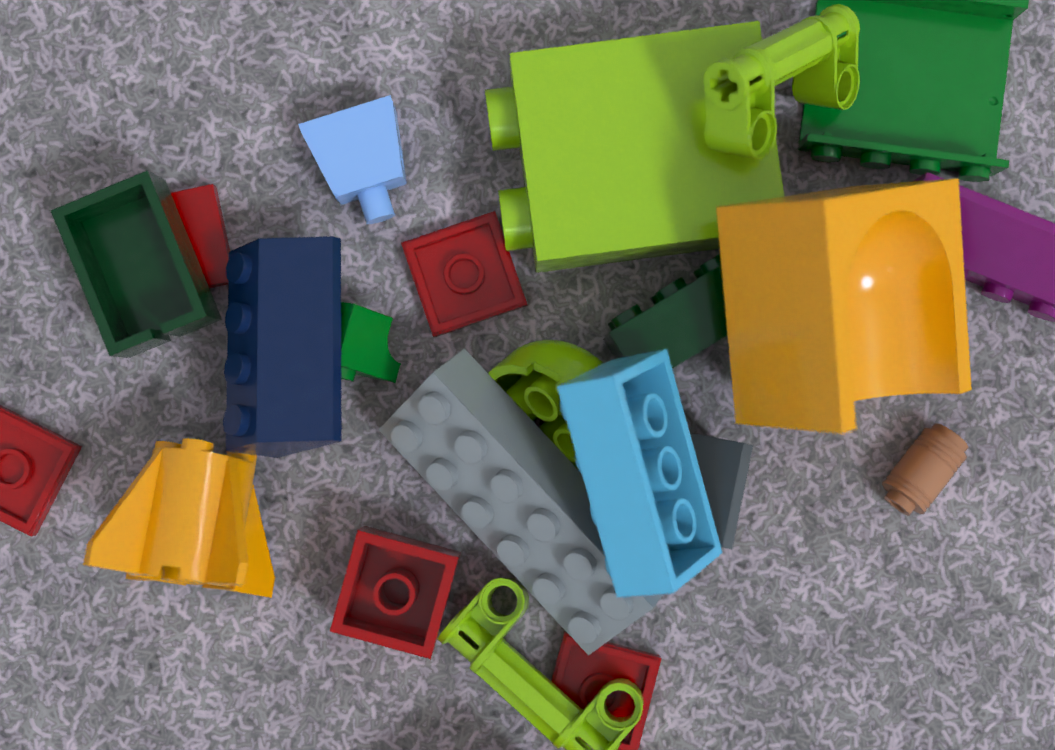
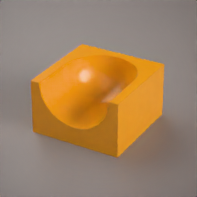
M958 178L849 186L716 207L736 424L843 434L856 429L854 401L907 394H962L972 390Z

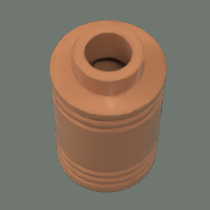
M935 423L931 429L924 428L921 435L917 437L892 469L890 475L882 482V486L888 492L884 499L896 510L907 516H910L913 511L924 514L954 476V473L960 468L961 464L967 459L965 451L968 449L967 443L958 434L941 424Z

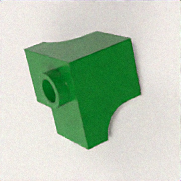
M341 302V379L354 382L355 375L357 374L396 383L401 363L391 356L388 348V334L392 317L353 303Z

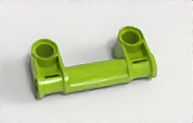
M841 4L831 5L821 11L819 16H809L774 35L741 49L735 53L732 60L722 59L708 66L703 79L706 108L704 136L708 148L713 151L753 159L765 158L774 146L777 134L775 86L793 77L792 93L797 102L846 110L851 107L857 97L860 84L858 71L860 25L855 12ZM847 31L846 34L837 38V35ZM728 73L727 77L718 81L719 77Z
M503 577L488 582L438 636V641L442 644L449 643L470 662L469 669L484 680L552 742L557 749L564 747L566 750H617L621 745V741L642 716L643 696L637 685L630 680L621 678L610 680L600 689L589 704L582 709L505 640L504 637L525 614L529 605L527 589L520 581L514 578ZM500 586L511 588L517 596V606L510 615L500 614L493 607L492 595ZM620 690L630 694L635 703L633 712L622 718L612 715L605 703L606 697L611 692Z

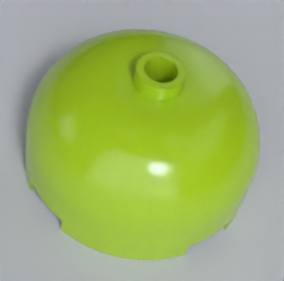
M539 340L527 343L512 351L490 370L488 374L532 421L537 417L545 421L539 427L541 431L577 468L576 452L567 421L561 412V399L557 386L604 363L591 352L569 342Z

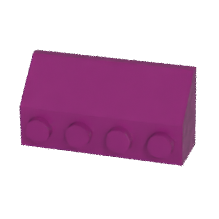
M926 172L914 181L940 180L943 178ZM959 185L965 280L982 286L981 294L987 298L1003 303H1010L1012 299L1029 305L1027 312L1032 316L1055 322V223Z

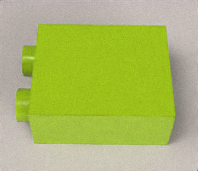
M760 21L509 53L511 86L485 90L492 150L519 148L524 187L498 190L506 251L533 248L536 273L715 250L720 249L716 207L784 197L776 139L770 153L765 158L753 159L713 151L708 148L704 136L706 123L704 73L708 66L722 59L732 60L735 53L741 49L761 41ZM728 73L719 77L718 81L727 77Z

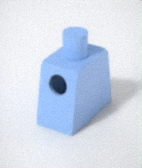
M391 95L298 124L332 193L341 205L359 200L366 224L383 222L395 216L387 190L406 185L407 181L398 116Z

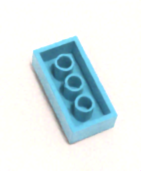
M666 348L612 359L557 386L561 399V412L567 421L576 452V465L583 476L589 497L591 518L598 529L605 554V567L612 578L617 597L675 593L723 553Z

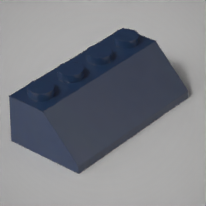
M334 236L259 238L229 251V260L226 266V277L229 281L228 309L225 315V326L228 331L227 360L224 366V377L227 381L226 411L223 417V428L226 433L225 451L280 458L342 442L341 238Z

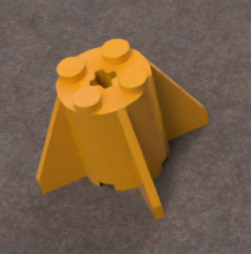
M183 438L181 444L156 441L149 461L88 541L83 565L125 572V579L156 581L185 586L186 584L203 585L202 588L220 589L272 598L275 575L253 485L257 455L227 452L226 455L213 453L214 444L199 439Z

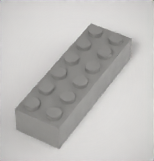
M465 348L436 369L378 429L588 655L652 610L663 596V594L631 597L616 596L612 578L605 567V554L598 529L591 518L590 501L582 474Z

